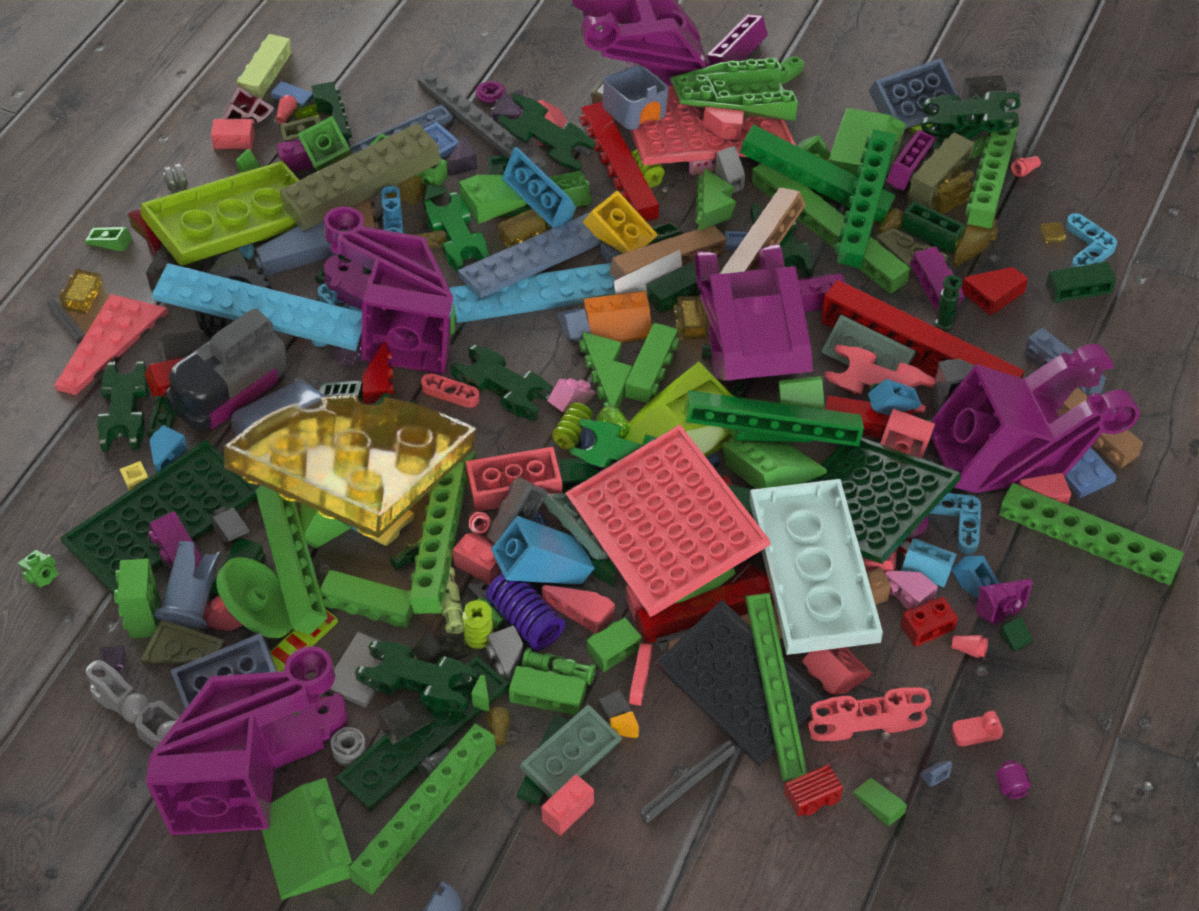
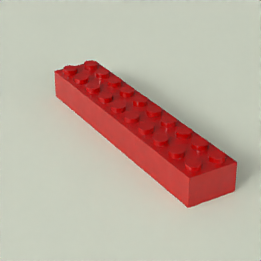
M837 280L824 296L822 324L833 329L840 315H843L916 351L910 366L918 368L935 379L939 362L962 359L974 366L978 364L1023 379L1025 370L985 352L960 338L950 335L921 319L915 318L886 302L880 301L849 284Z

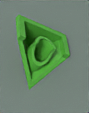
M304 501L301 503L300 521L308 545L317 549L351 529L350 526Z

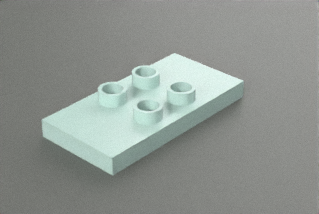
M836 479L750 490L749 501L753 518L771 543V545L761 551L786 654L881 643L883 631L841 480Z

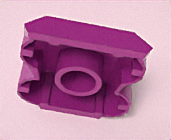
M1024 579L978 587L980 593L977 605H974L978 616L996 625L1006 615L1016 614L1027 605L1033 584L1032 580Z

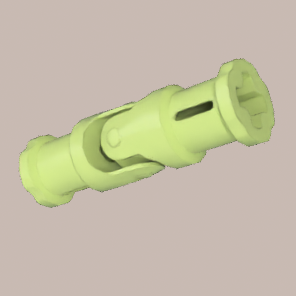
M450 567L442 615L446 619V633L455 635L464 632L461 616L463 609L458 585L454 580L455 571L452 567Z

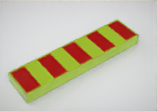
M326 610L327 619L311 634L296 630L292 631L270 652L277 672L285 670L287 659L292 653L300 648L316 644L338 623L337 617Z

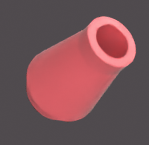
M284 95L283 98H280L275 121L279 124H285L297 109V100L294 97Z
M1037 156L1017 158L1011 164V170L1015 176L1024 177L1039 167L1041 162Z
M471 512L469 515L470 530L475 534H483L488 531L491 523L490 517L483 512Z
M954 635L952 649H957L976 658H979V656L985 657L988 647L987 638H983L982 635Z

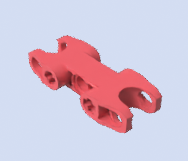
M836 345L835 351L850 361L849 368L840 374L826 371L824 376L827 381L837 385L842 390L859 396L862 395L864 387L870 388L872 384H880L885 379L913 388L920 385L934 387L936 380L918 368L904 363H899L896 372L875 365L876 354L859 347ZM921 404L919 408L914 409V413L925 414L926 406Z
M904 687L889 690L884 697L856 700L851 696H840L818 701L810 708L813 719L808 723L810 738L815 741H838L849 739L853 736L854 732L883 729L885 732L895 733L921 727L927 722L925 710L931 705L928 690L921 687ZM914 695H921L925 701L923 703H913L911 698ZM819 708H825L830 713L822 717L816 711ZM916 712L921 716V719L913 721L909 716ZM825 725L827 732L818 734L814 731V727Z

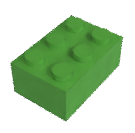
M149 559L120 560V570H116L118 589L114 591L115 604H119V616L123 617V628L128 630L130 639L153 637L159 625V619L154 616V611L160 609L161 597Z

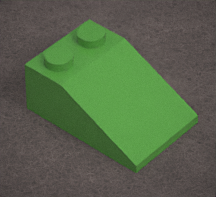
M475 175L459 182L460 198L464 200L478 224L528 205L502 180L503 175Z

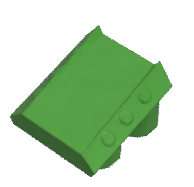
M575 171L549 177L570 197L576 207L589 206L593 198L590 194L589 182L584 179L583 173Z

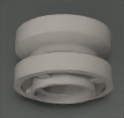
M175 164L174 169H171L169 166L164 167V179L171 194L177 193L179 188L181 191L187 190V178L180 164Z
M342 728L332 736L331 749L333 757L341 766L348 767L367 750L364 735L356 728Z

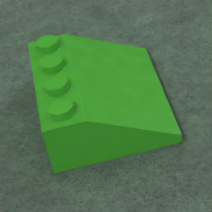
M847 108L828 162L857 175L858 167L864 164L860 163L863 151L867 152V148H865L867 136L871 137L873 129L897 134L885 178L886 182L895 162L906 124L888 114Z
M732 437L729 441L722 443L726 466L756 489L802 484L827 473L824 467L788 442L741 441Z
M326 778L303 784L271 803L270 827L261 831L281 900L351 878L349 867L352 865V860Z

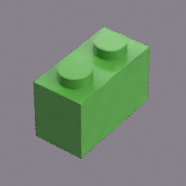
M623 618L620 621L612 622L608 628L600 633L591 635L587 640V654L602 672H605L638 652L640 643H642V636L626 618Z

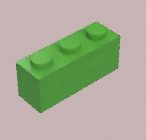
M516 666L509 688L510 702L576 716L582 709L586 695V680L577 676L559 675L553 671L544 672L528 666Z

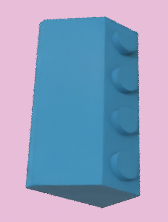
M515 147L502 180L552 228L562 226L570 221L576 210V206L570 197L519 148Z

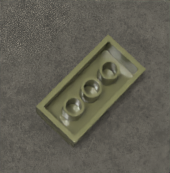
M956 133L946 138L938 150L935 149L931 157L922 163L920 169L912 173L909 180L911 185L907 193L909 197L907 205L909 206L914 200L934 209L968 173L974 142Z

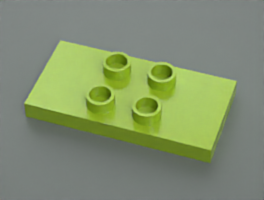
M283 161L141 203L140 215L180 266L223 252H231L235 248L257 241H266L270 237L298 227L296 222L283 208L279 190L300 180Z

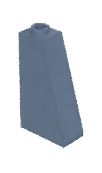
M324 221L305 231H302L298 226L256 248L258 257H255L257 268L262 269L263 274L267 276L330 258L334 253L331 252V244L324 236Z

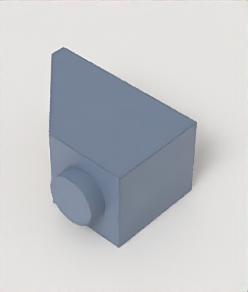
M575 308L556 313L567 339H573V342L583 340V332L591 334L585 309Z

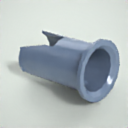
M180 541L162 607L154 611V616L160 620L187 628H206L208 623L203 617L218 560L221 557L220 552L217 551L216 555L205 554L195 570L194 542Z

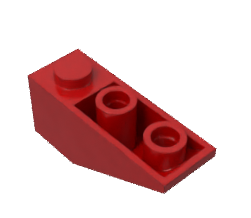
M383 342L362 375L364 404L376 403L386 392L394 395L393 382H389V379H393V367L388 366V359H392V350H387V342Z

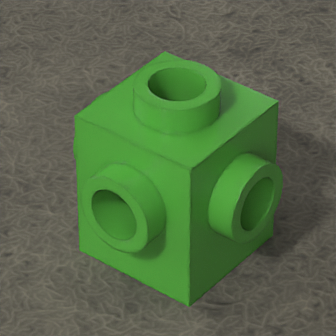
M35 550L18 562L26 582L29 584L33 583L40 588L51 583L53 578L59 574L55 568L57 564L53 557L49 554L45 555L38 550Z

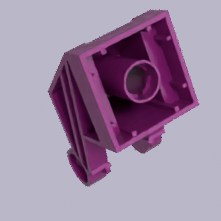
M572 0L573 5L577 9L582 10L584 20L581 24V31L585 44L590 49L601 51L602 57L626 61L628 68L643 66L667 84V86H672L670 82L672 77L710 66L700 42L698 29L677 0ZM599 25L603 26L601 29H596Z
M340 206L328 211L324 216V236L331 244V252L336 253V255L328 258L324 264V283L330 290L337 292V300L362 310L361 360L371 362L383 342H387V350H392V359H388V365L445 375L450 357L453 295L425 238L364 227L362 214L351 207ZM341 254L351 261L342 260L337 255ZM363 267L371 270V275L363 274Z
M771 244L763 249H759L760 270L719 274L718 259L715 253L705 251L695 253L697 286L700 291L702 305L708 316L713 376L716 378L735 380L813 372L811 344L796 268L784 267L782 250L779 244Z
M1088 344L1076 349L1072 354L1063 352L1060 356L1054 358L1025 379L976 364L930 421L935 424L931 438L944 467L960 472L961 480L954 487L979 493L1009 488L1012 483L1019 485V481L1022 479L1063 473L1065 477L1102 433L1114 435L1130 429L1137 422L1140 411L1131 394L1125 390H1113L1103 395L1093 393L1086 397L1087 400L1077 405L1065 414L1062 412L1063 403L1077 386L1084 388L1096 387L1099 385L1103 372L1114 368L1113 362L1105 348L1099 344Z
M313 646L300 648L287 659L285 670L282 672L210 677L149 756L146 784L170 835L269 829L275 769L311 755L320 749H324L325 740L331 739L338 730L346 728L348 725V710L342 696L336 692L333 696L320 697V695L330 689L336 677L331 657L325 650ZM309 673H316L314 678H307ZM320 709H328L327 713L319 714ZM300 711V714L298 715H291Z

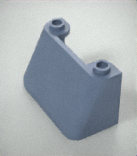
M304 380L295 381L254 403L236 410L231 417L232 428L257 462L267 457L265 450L269 445L271 447L275 446L274 438L308 421L313 426L319 422L324 428L333 424L329 400L324 394Z

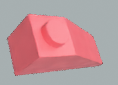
M544 585L542 588L543 600L548 605L593 633L603 631L615 617V604L612 600L596 592Z

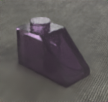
M519 89L497 99L495 106L491 107L490 118L498 123L500 115L510 119H518L522 108L512 101V96L514 93L523 96V90Z

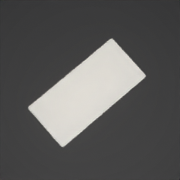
M680 250L615 280L616 295L646 291L647 295V284L682 267Z

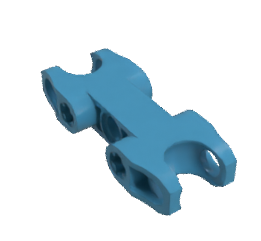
M397 186L384 187L381 191L384 230L403 233L399 188ZM391 192L397 195L395 198L388 199L385 197L386 194Z

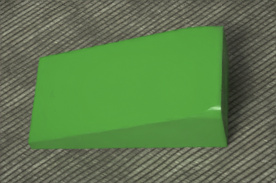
M126 227L93 228L85 243L107 249L125 251L132 240V236Z
M872 778L853 791V794L887 827L906 813L907 805Z

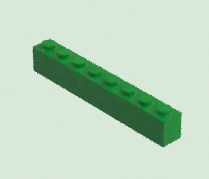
M752 125L739 153L848 207L850 196H855V193H852L854 181H859L856 175L758 126ZM882 189L874 218L875 221L883 222L896 195Z
M688 390L684 408L685 421L687 423L730 429L738 428L744 431L858 447L864 429L862 418L859 414Z

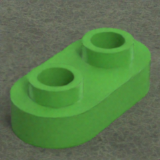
M793 56L780 63L782 68L781 84L787 83L803 72L804 62L801 58Z

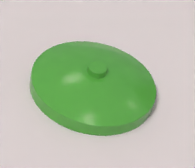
M237 557L227 561L219 570L216 582L221 600L229 612L246 628L257 634L261 633L264 637L280 638L286 636L292 630L278 575L264 564L253 559Z

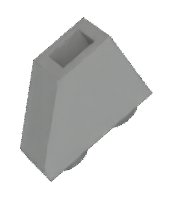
M735 146L717 152L715 175L735 187L733 193L744 189L745 173Z
M514 626L489 634L488 645H486L489 658H494L496 662V672L509 683L512 682L516 666L520 665L524 656L523 643Z

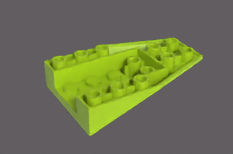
M698 361L651 399L621 430L619 438L642 444L645 434L658 438L681 425L703 455L707 457L721 449L722 443L729 441L733 436L727 431V428L687 423L685 421L684 408L688 390L726 396L732 395Z

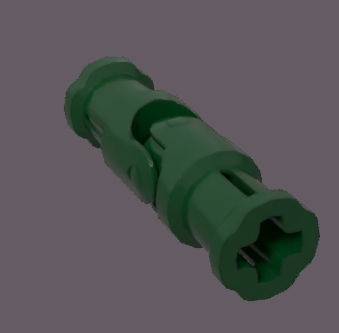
M954 275L945 277L943 280L944 289L940 294L941 300L937 310L939 316L935 321V326L943 331L951 330L954 325L953 318L956 315L960 296L958 290L962 286V280Z

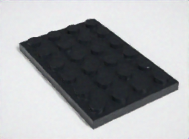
M721 600L661 656L655 665L759 767L776 750L752 629L734 610ZM784 660L796 722L799 727L812 715L810 711L811 706L818 701L826 699Z

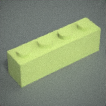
M269 34L265 41H262L259 50L254 53L251 62L246 65L243 74L239 76L237 85L262 100L292 53L290 39Z

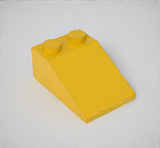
M618 190L593 209L583 221L595 237L623 254L647 246L658 236Z

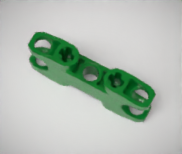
M453 191L449 193L450 203L446 206H436L430 199L423 200L427 224L432 233L443 232L447 240L441 243L443 255L448 265L458 274V270L464 266V260L473 258L480 261L489 257L482 233L480 231L470 233L466 226V223L471 222L469 209L464 200Z
M580 418L578 425L586 427L593 432L595 437L594 443L585 450L571 447L569 453L589 464L608 468L611 465L612 459L619 461L657 437L645 434L643 443L639 444L619 438L621 426L605 421Z

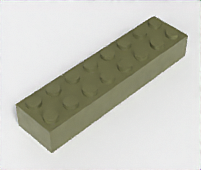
M416 123L279 190L283 208L301 230L305 231L323 222L324 216L331 209L340 206L353 207L381 193L384 187L395 186L441 163L439 145L419 123Z

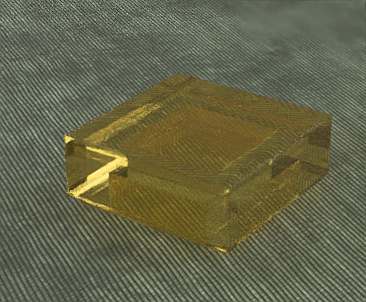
M1061 222L1041 224L1040 231L1045 243L1065 241L1066 235Z

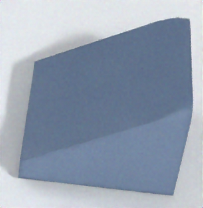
M951 761L938 762L922 771L920 776L929 787H932L950 776L952 763Z

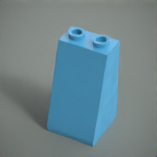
M520 516L514 519L491 548L505 579L509 581L582 584L595 568L583 545L576 541L574 536Z

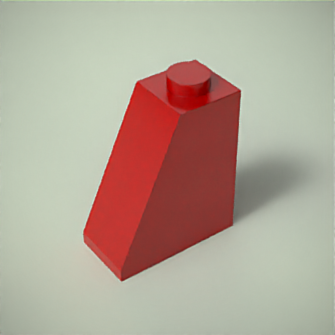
M1014 267L967 276L963 280L962 290L967 298L992 316L1025 293L1028 278Z

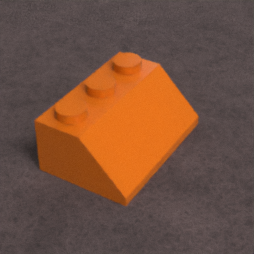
M646 291L584 299V309L591 334L618 342L647 338L652 324Z

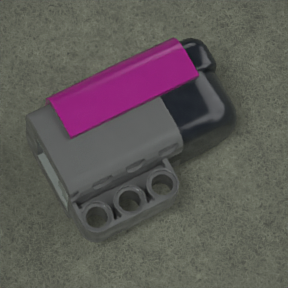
M251 309L217 332L206 344L176 363L170 370V387L165 393L170 409L193 430L204 431L208 428L212 430L232 417L236 410L249 405L278 384V378L287 373L286 350L283 341L273 332L272 321L258 309Z

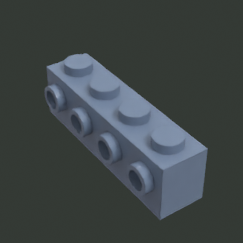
M1041 328L1028 337L1024 355L1039 367H1042L1060 356L1063 352L1072 354L1073 351L1047 330ZM1102 375L1099 385L1096 387H1077L1087 396L1093 393L1101 394L1106 377Z

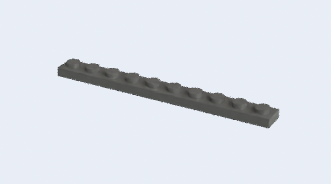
M432 71L418 78V85L508 159H510L513 149L517 147L543 172L548 170V164L436 73Z

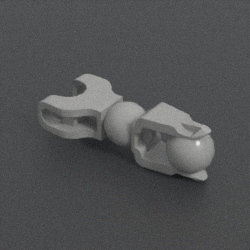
M94 661L87 667L86 674L88 681L92 684L90 687L92 697L105 708L121 714L126 721L135 723L138 737L153 748H156L178 720V714L163 701L157 700L154 703H150L145 695L134 693L133 687L104 661ZM96 670H103L105 676L98 678L93 673ZM162 717L166 722L160 725L155 735L145 725L152 722L153 719Z

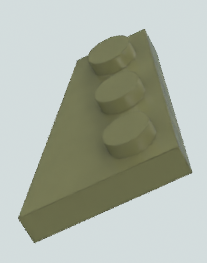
M894 228L878 235L876 239L882 247L905 263L915 278L917 277L909 264L914 253L932 248L929 245L925 244L922 246L914 242L912 237ZM941 252V254L944 256L945 261H947L948 255Z
M161 620L141 658L142 664H187L225 648L226 643L222 639Z

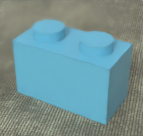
M913 538L901 571L922 572L936 585L945 587L957 554Z

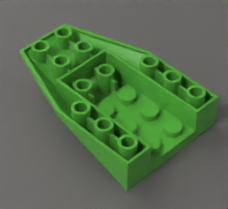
M777 58L722 62L672 77L670 80L680 104L704 109L706 106L744 111L743 116L795 121L798 101L793 91L784 90L781 85L782 68Z

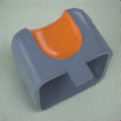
M633 66L604 78L603 108L624 128L636 130L645 121H660L665 117L668 86L647 68Z

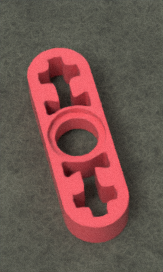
M433 373L426 374L421 379L422 391L425 394L467 408L477 406L480 401L479 391L473 386ZM447 388L456 389L454 393L445 392Z
M640 643L629 698V704L642 706L652 655V645Z

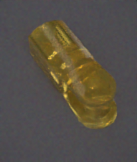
M442 230L415 234V236L424 237L429 248H442L441 243L446 242L444 239L446 233Z

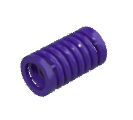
M502 573L489 585L485 594L486 599L511 626L515 627L518 634L528 642L533 650L539 651L547 648L563 632L565 621L559 617L556 611H553L552 607L545 600H542V597L526 581H509L505 579ZM556 628L552 635H550L548 638H545L549 634H551V632Z

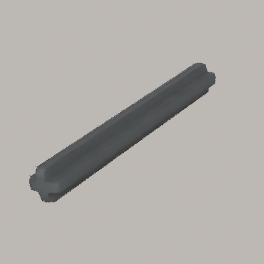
M729 740L721 744L640 810L641 817L646 822H650L735 753L734 744Z

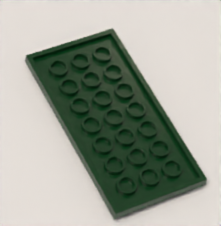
M205 439L61 536L60 539L68 550L114 596V591L118 589L116 570H120V560L149 559L152 571L164 563L159 555L160 549L158 545L152 544L148 537L151 522L175 511L191 540L194 542L214 528L209 519L215 515L213 511L223 506H226L227 509L234 507L236 512L257 498L256 490L258 488Z

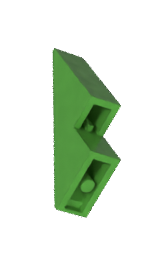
M704 169L703 175L699 174L696 182L698 187L696 190L697 207L695 213L697 216L695 223H698L699 231L731 219L736 201L731 198L735 187L707 169Z
M583 332V340L579 341L581 353L585 352L586 366L592 370L591 378L593 384L597 383L599 399L604 401L603 409L605 415H609L611 421H613L625 397V383L633 366L619 362L621 358V342Z

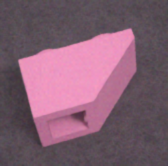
M572 378L568 380L559 379L547 401L560 411L566 412L570 404L576 402L585 404L595 396L596 392L590 388L591 385L582 379L579 381Z
M888 570L885 573L891 584L889 594L894 595L900 600L906 609L917 608L924 605L927 601L936 598L938 586L922 572Z

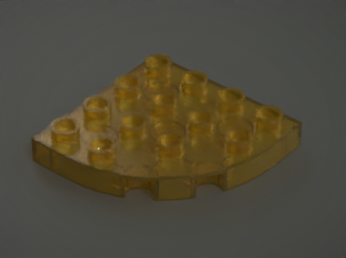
M358 395L321 397L320 407L317 409H303L294 403L275 410L253 423L225 445L224 468L241 475L249 483L260 484L280 493L286 500L298 501L318 510L320 515L326 518H335L357 528L363 535L379 538L474 450L476 428L430 408L393 398L384 397V401L381 404L371 406L361 403L358 400Z

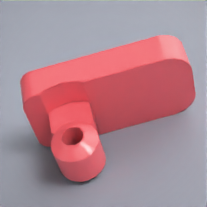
M988 711L982 717L979 716L954 722L951 732L957 745L968 746L1000 739L1003 734V728L996 712Z

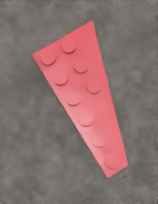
M110 294L55 383L56 390L73 395L78 394L94 379L93 376L101 369L105 370L107 364L114 357L118 358L140 339V335L147 328L151 329L156 325V320L160 317L164 318L168 314L167 307Z

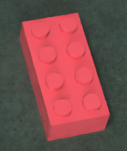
M553 447L466 461L467 479L474 511L479 512L499 508L501 502L506 500L510 492L509 487L518 476L547 490V494L562 493V479Z

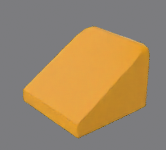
M633 712L610 718V726L620 736L639 737V726Z

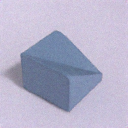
M607 243L601 244V254L608 263L612 262V257L623 254Z

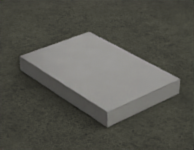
M357 632L334 669L336 677L333 685L327 692L333 695L337 692L343 699L366 708L376 691L357 681L355 671L360 666L376 667L382 663V661L370 655L368 648L372 641L380 640Z

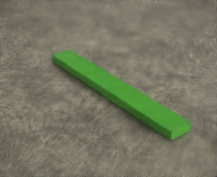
M770 593L746 596L745 600L782 782L785 783L807 774Z

